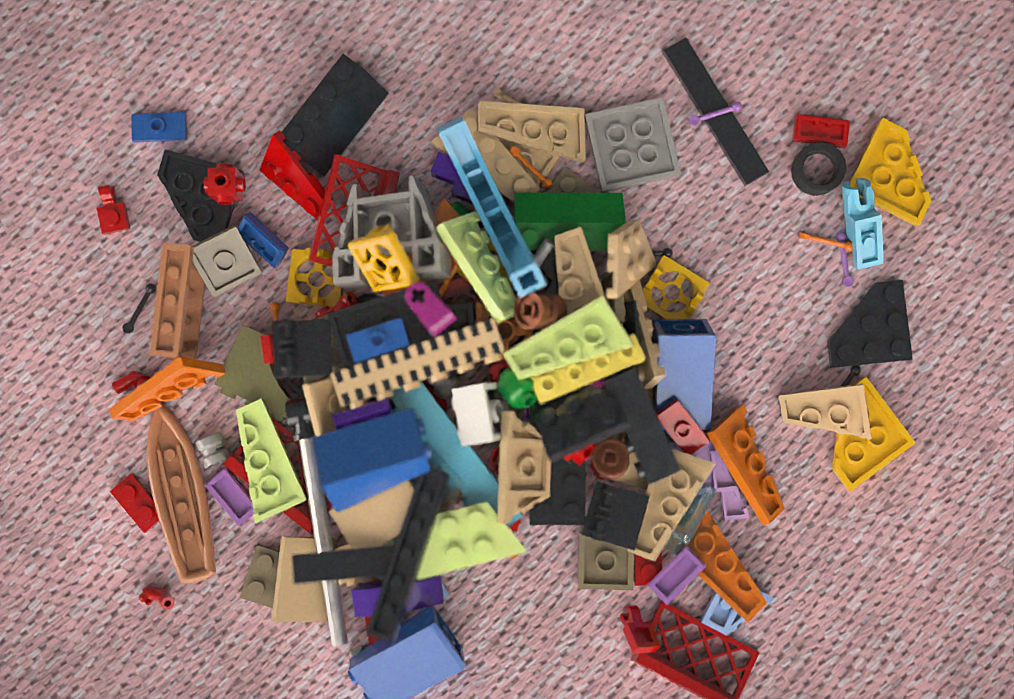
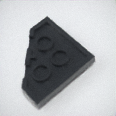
M165 149L157 175L169 193L177 212L185 222L192 239L196 242H201L227 229L236 201L230 205L217 204L204 190V177L208 176V168H216L217 163Z
M903 280L873 283L865 296L827 341L830 368L913 360Z
M581 387L544 403H540L537 398L534 404L531 405L547 458L551 463L631 428L619 399Z

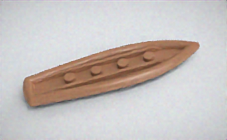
M162 404V407L154 410L148 433L147 467L149 482L157 515L181 583H195L210 578L216 573L206 489L199 460L188 435L175 416Z

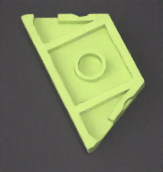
M487 502L439 513L417 579L524 553L526 550L505 523L497 522V514Z

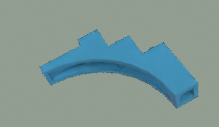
M460 116L436 128L519 297L545 286L546 284L539 268L512 219L464 118Z

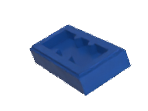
M185 112L131 114L132 141L140 143L187 140V114Z
M251 212L243 216L238 229L245 242L273 268H276L282 262L289 247Z
M402 318L346 335L355 363L410 346Z

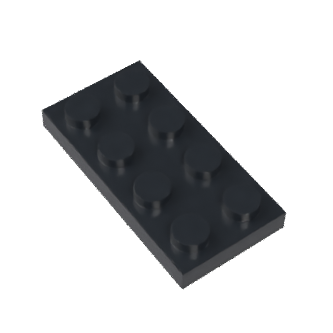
M436 280L424 283L442 301ZM407 289L327 314L343 368L384 356L380 355L355 363L346 335L402 318L410 343L408 347L452 333L451 327L449 325L438 336L434 337L419 320V316L408 305L405 298ZM414 290L412 292L414 298L411 301L413 303L419 301L421 304L424 303L425 299L423 296L426 292L424 290L422 292Z

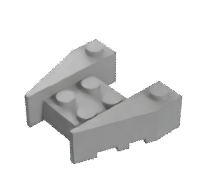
M409 176V191L369 197V193L357 184L352 185L347 205H349L345 222H342L339 231L341 233L340 241L333 253V284L345 290L371 288L347 244L353 239L364 237L376 227H384L387 224H390L404 252H412L413 268L419 278L424 281L451 278L450 250L436 230L439 222L422 183L414 176ZM377 244L381 253L386 256L392 255L387 247ZM367 248V255L370 261L372 254Z

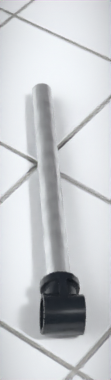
M306 397L287 400L285 404L287 422L291 428L294 427L295 434L292 435L293 440H299L316 550L317 552L334 551L325 494L321 485L313 442L315 432ZM339 581L322 582L331 643L332 646L344 645L348 643Z

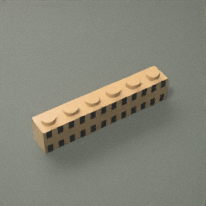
M493 318L331 373V377L341 407L350 406V409L367 405L366 400L377 397L378 401L394 396L393 391L403 388L404 392L421 387L420 381L429 378L431 383L448 378L447 372L456 369L458 374L475 368L473 363L482 360L485 361V364L499 361L502 359L500 354L505 353L506 350L496 321Z

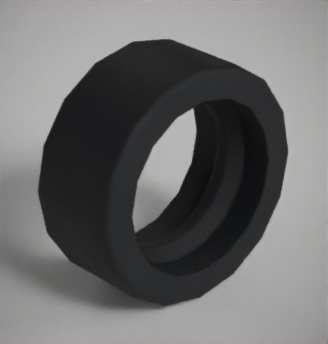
M825 142L812 143L803 148L793 160L791 167L792 179L797 188L805 194L812 196L825 195L838 187L843 181L847 170L846 160L841 151L834 145ZM813 154L825 155L834 166L833 177L825 184H814L804 174V162Z

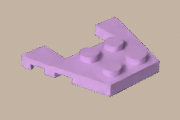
M710 440L708 444L692 454V456L716 463L697 494L720 492L723 520L749 518L747 508H745L741 500L740 493L730 476L729 470ZM669 442L671 449L683 452L676 442Z

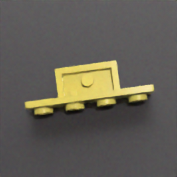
M628 336L633 344L632 347L531 376L530 378L534 381L533 387L539 402L544 403L643 362L645 356L636 336Z

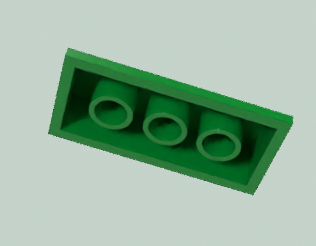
M514 192V222L529 250H538L545 238L550 239L554 243L551 250H555L554 236L579 227L583 231L589 250H608V235L626 223L623 193Z

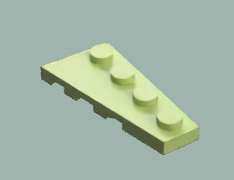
M475 211L441 223L436 228L438 234L495 321L499 323L514 316L516 298L507 278L500 275L499 266L501 264L497 255H492L487 243L490 242L486 231H481L477 223L480 220L478 212Z
M601 296L503 354L517 379L520 380L629 348L633 344L606 300Z
M261 398L237 409L236 414L241 444L244 449V462L246 472L248 473L249 492L253 503V516L256 524L308 500L264 399Z

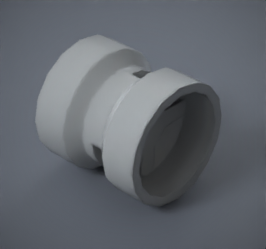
M451 371L447 372L448 378L431 383L430 378L426 379L429 385L434 386L435 392L441 398L451 397L453 395L452 390L458 389L461 386L460 379Z
M221 433L208 436L196 442L198 451L203 453L204 458L202 461L205 468L215 466L220 461L224 462L230 456L229 451L223 446L224 439Z

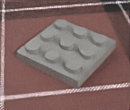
M663 97L585 114V123L602 193L671 179L681 175Z

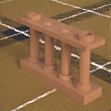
M162 244L149 353L151 356L168 357L169 360H174L180 356L197 359L205 282L192 262L194 247L191 245Z

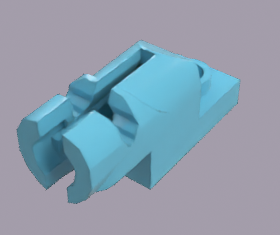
M865 178L856 179L857 188L851 187L849 181L842 184L846 235L852 241L853 266L857 270L884 264L882 215L875 209L874 191L871 187V181Z

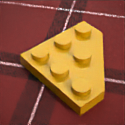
M882 118L878 122L849 180L850 186L857 188V178L870 180L872 190L874 191L875 206L914 226H918L921 224L932 200L929 192L925 190L921 178L923 174L917 157L912 153L908 131Z
M867 377L861 378L855 384L864 385L872 439L836 433L831 469L847 491L855 489L916 443Z

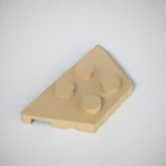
M629 220L608 235L609 257L607 271L614 272V287L607 289V298H618L656 266V260L640 220Z
M502 411L498 523H509L511 517L519 512L525 513L535 503H540L550 497L551 461L547 458L541 436L536 431V428L529 423L520 421L515 417L516 414L511 411Z

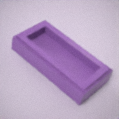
M227 467L223 468L205 484V487L238 526H241L253 516L254 509L250 494Z
M686 545L647 585L668 605L707 565Z

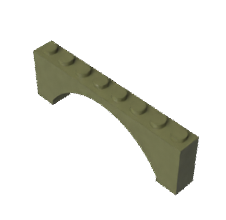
M243 325L223 365L226 374L218 377L214 385L221 387L220 393L235 399L238 395L246 399L245 405L261 398L264 399L271 417L284 422L286 418V401L293 398L283 386L280 378H275L274 364H264L260 336H264V334Z

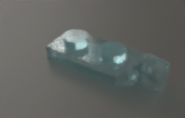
M706 483L702 485L665 544L664 548L677 555L684 544H689L717 489Z

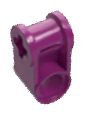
M414 283L406 290L405 298L408 305L419 316V320L434 337L438 336L457 319L425 284ZM414 290L418 292L424 290L426 292L423 296L425 299L424 303L421 304L419 301L413 303L411 301L414 298L412 294Z

